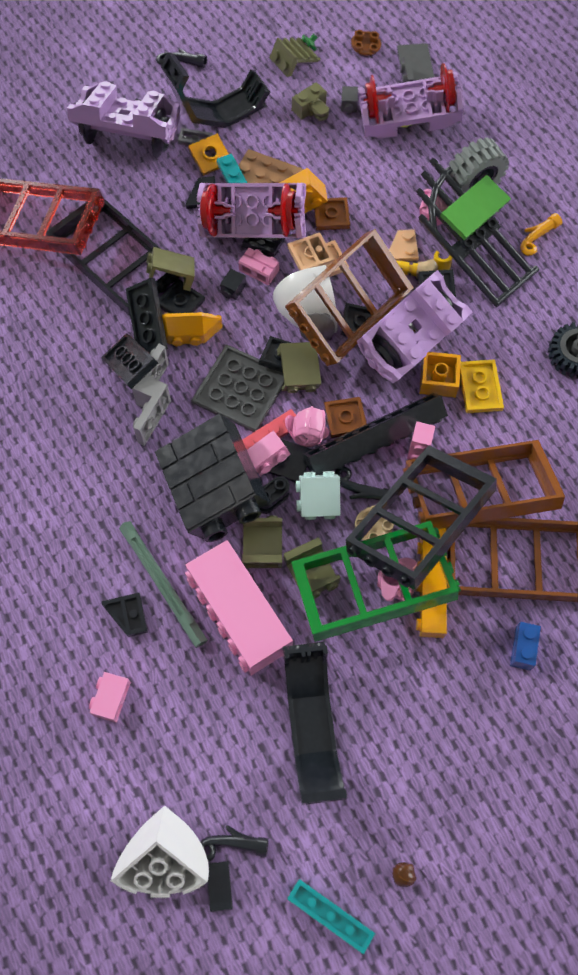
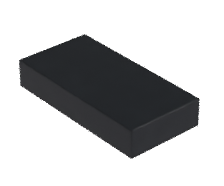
M229 861L208 863L210 912L233 909Z

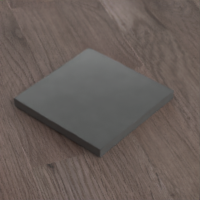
M226 344L192 398L191 403L216 415L220 413L231 422L255 432L261 426L284 385V376L282 372L258 365V358Z

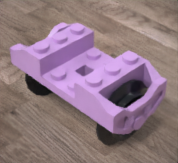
M100 82L92 86H84L80 100L76 105L70 104L67 107L68 121L78 126L79 133L83 136L86 144L91 145L94 142L98 130L151 140L153 156L158 158L162 152L168 149L169 143L174 139L180 120V104L175 103L165 94H160L157 91H148L142 101L117 98L116 85L109 82Z
M437 270L359 338L357 343L368 364L380 373L382 377L394 383L421 361L445 336L456 329L472 313V310L466 304L456 299L446 287L443 276Z

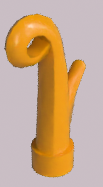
M554 213L546 221L524 229L526 233L531 232L520 245L521 252L524 255L531 256L537 252V247L532 242L550 230L559 227L562 224L560 215Z

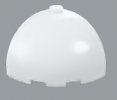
M326 265L297 271L284 278L274 290L273 300L282 316L298 328L299 326L289 315L285 306L326 269ZM328 276L320 285L336 307L331 281ZM313 290L300 302L301 306L309 315L314 313L329 314L335 325L334 333H337L336 320L316 291Z
M164 806L130 840L114 868L111 882L134 894L140 891L149 893L151 897L168 898L170 894L179 892L187 894L208 882V860L199 839L191 828Z

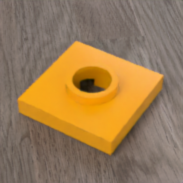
M218 133L188 146L203 176L218 170L219 167L216 159L229 154ZM212 148L217 154L214 157H208L205 151Z

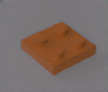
M347 197L328 198V202L314 208L316 230L350 229Z
M361 397L324 402L331 438L340 437L367 424Z

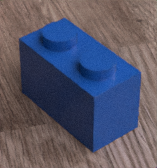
M520 622L515 627L511 667L530 671L536 666L541 626Z

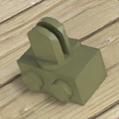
M315 82L292 97V111L301 120L307 116H314L319 121L326 120L329 116V107L326 105L327 91Z

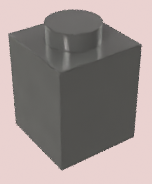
M342 86L341 112H357L358 87Z

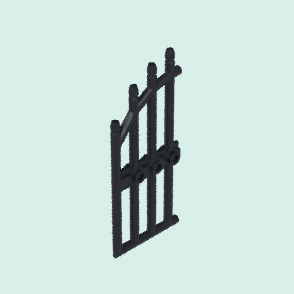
M431 158L430 163L435 167L440 177L435 181L428 172L423 171L421 173L423 179L432 188L430 198L421 188L416 191L417 195L428 206L429 221L423 214L418 218L497 308L539 271V267L535 265L531 268L498 231L501 226L495 217L487 220L466 240H463L440 217L442 211L435 205L437 195L448 207L454 203L441 188L443 182L446 181L459 197L465 192L450 176L453 172L452 168L448 166L444 169L435 158ZM436 217L457 239L454 245L451 246L437 230ZM493 235L526 272L521 278L487 241L490 236ZM482 245L514 281L513 285L509 288L477 253L475 250L477 247ZM469 254L503 292L498 298L463 260Z

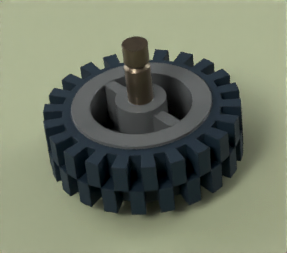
M572 322L570 326L565 324L563 328L560 327L555 332L549 344L548 357L552 359V366L557 364L555 368L557 371L561 368L563 369L562 375L565 376L566 372H569V378H573L576 374V379H578V325L576 327V323Z

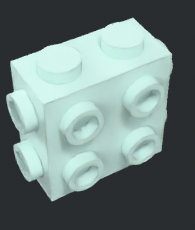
M325 471L323 475H315V472H304V475L299 476V481H296V493L299 492L300 500H296V510L300 512L301 517H305L306 520H314L316 516H324V519H335L336 516H340V477L338 474H335L334 471Z

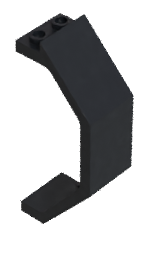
M168 52L161 66L178 103L194 124L226 128L267 107L265 100L270 94V90L255 70L250 69L244 82L238 89L215 101L185 96L183 89L190 76L174 53Z
M325 642L283 646L287 698L301 805L346 800L347 791L344 789L336 749L329 696L327 645H325Z

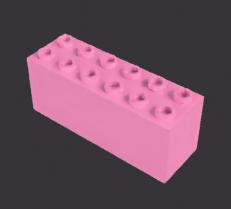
M228 540L185 564L187 569L185 575L192 589L196 587L195 591L200 603L207 605L206 609L212 622L217 621V629L223 639L227 637L228 647L234 656L236 654L239 656V665L244 673L249 672L252 676L282 657L283 646L293 645L292 638Z

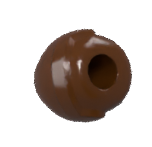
M402 862L397 863L393 867V880L397 886L410 887L415 883L416 875L413 864Z

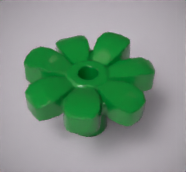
M314 33L310 38L303 34L302 41L313 51L317 50L314 42L318 37Z

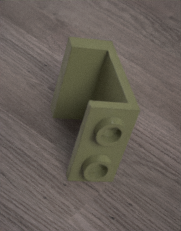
M153 247L152 253H148L146 262V273L149 274V278H153L155 270L182 276L183 290L190 291L195 277L194 257Z
M310 342L280 343L277 354L281 356L284 376L282 391H288V393H297L299 390H305L306 392L316 391L321 385L317 351L310 345Z
M277 516L258 517L252 522L243 524L242 563L245 568H282V518Z
M319 537L283 554V560L297 586L291 562L322 553V542ZM330 563L305 570L314 599L321 595L320 592L326 589L332 591L339 586L341 577L335 574Z

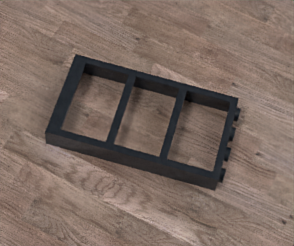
M98 193L47 230L46 235L48 241L130 316L128 303L111 288L147 260L148 253H152L153 247H160ZM104 212L122 230L84 259L80 260L61 242L97 215ZM128 233L148 252L109 282L105 283L86 264ZM165 273L157 279L158 294L165 292L168 286L181 276Z
M428 445L345 539L347 552L352 557H358L363 560L368 566L377 568L385 576L396 579L404 587L416 590L494 494L497 478ZM428 464L480 491L466 508H463L413 482V480ZM406 488L459 515L440 539L387 511ZM381 517L434 546L414 571L360 542Z

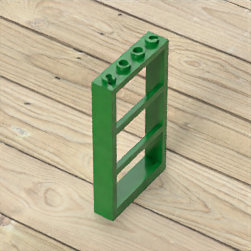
M431 521L414 525L440 539L438 528L433 527ZM401 529L360 542L374 550L386 547L389 558L399 563L393 545L418 537ZM346 546L292 561L314 642L458 600V593L461 591V588L458 586L460 585L457 579L454 580L452 576L454 570L451 562H447L445 558L447 552L439 560L448 585L447 589L412 599L408 587H404L398 581L405 601L369 612L366 611L349 559L352 556L347 552ZM343 560L360 614L322 625L305 570Z

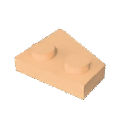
M415 229L397 231L389 249L395 260H419Z

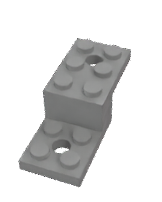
M158 344L156 349H153L150 353L158 364L132 388L136 405L143 407L140 417H137L133 423L137 442L143 446L146 445L171 402L168 385L159 381L169 365L166 347Z

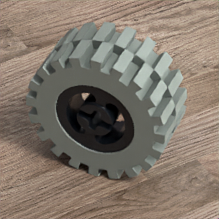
M480 138L476 143L474 141L469 143V147H463L460 154L457 153L455 159L449 162L453 170L450 176L465 193L486 175L499 184L501 182L500 178L506 175L505 171L509 168L508 158L491 138H484V140Z

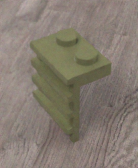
M293 37L290 40L283 38V41L277 38L269 56L286 77L292 76L297 63L318 62L321 60L300 37H297L296 40Z

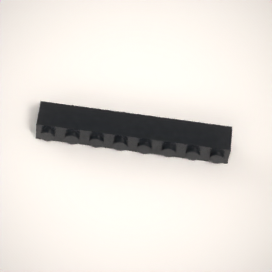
M432 393L304 453L303 456L309 472H315V475H323L325 471L340 470L345 467V464L357 462L366 454H374L383 446L388 447L393 445L394 441L398 439L408 438L414 432L416 422L429 425L441 422L442 418L448 416L442 396Z

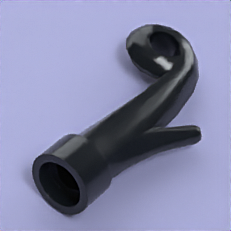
M179 49V52H169L174 53L177 59L183 63L196 65L200 68H205L207 64V55L204 54L194 55L182 49ZM168 52L157 55L156 62L159 65L163 64Z
M347 467L335 471V474H338L340 477V486L357 493L350 495V499L364 498L380 501L390 490L349 481L352 472ZM342 472L347 474L345 477L340 476Z
M227 825L225 828L231 835H213L204 838L200 842L203 849L207 846L210 847L211 852L206 855L208 862H210L216 854L215 845L256 853V856L266 857L269 838L251 837Z

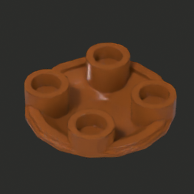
M356 30L355 35L351 39L352 48L361 55L376 54L381 48L379 33L376 31Z

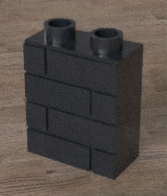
M220 413L173 440L172 443H168L155 451L186 530L189 534L205 539L206 542H214L226 536L228 533L226 527L237 521L245 524L256 520L261 515L260 508L270 503L236 425Z

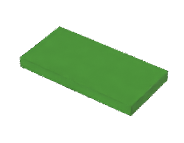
M486 175L444 210L440 217L463 240H466L504 207L511 198Z

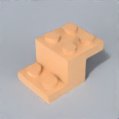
M320 232L288 243V249L299 271L326 265L327 268L342 255L336 241L333 240L325 243ZM338 267L329 275V277L343 272Z

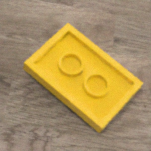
M495 359L461 362L460 380L466 413L503 411L504 404Z

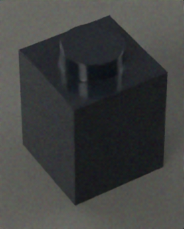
M230 269L220 283L222 295L228 299L236 300L246 286V275Z

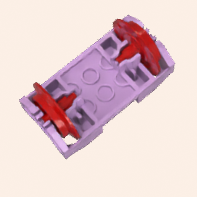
M445 63L441 64L440 77L376 87L374 76L371 75L370 83H365V89L363 87L358 88V100L365 137L371 136L380 139L396 137L397 127L428 122L429 131L445 129L456 122L462 121L463 103L458 75L452 69L447 70ZM451 106H455V112H449ZM374 119L376 125H369V120Z
M200 183L197 194V202H200V205H197L199 207L197 216H200L197 219L200 236L305 238L306 183Z

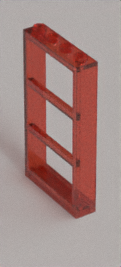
M0 178V194L1 192L20 194L3 231L0 230V245L81 255L93 231V226L99 217L100 210L104 206V197L98 188ZM28 195L53 197V201L37 235L11 232ZM61 199L88 201L72 239L45 236Z

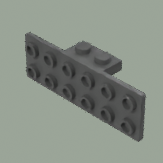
M427 43L397 45L402 83L434 78Z

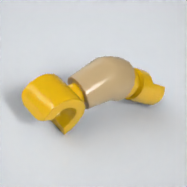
M437 250L434 253L433 259L424 262L413 263V265L410 262L397 261L405 275L411 273V276L418 278L417 273L421 271L449 270L453 258L449 255L447 259L439 258L440 252Z

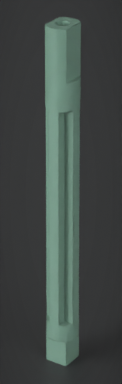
M131 521L122 523L119 530L128 544L131 545L195 648L205 644L208 641L165 577Z

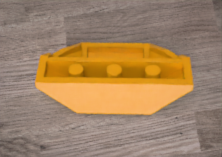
M202 312L162 315L166 341L169 345L182 346L183 344L198 346L201 343H206L222 328V316L220 315L215 316Z

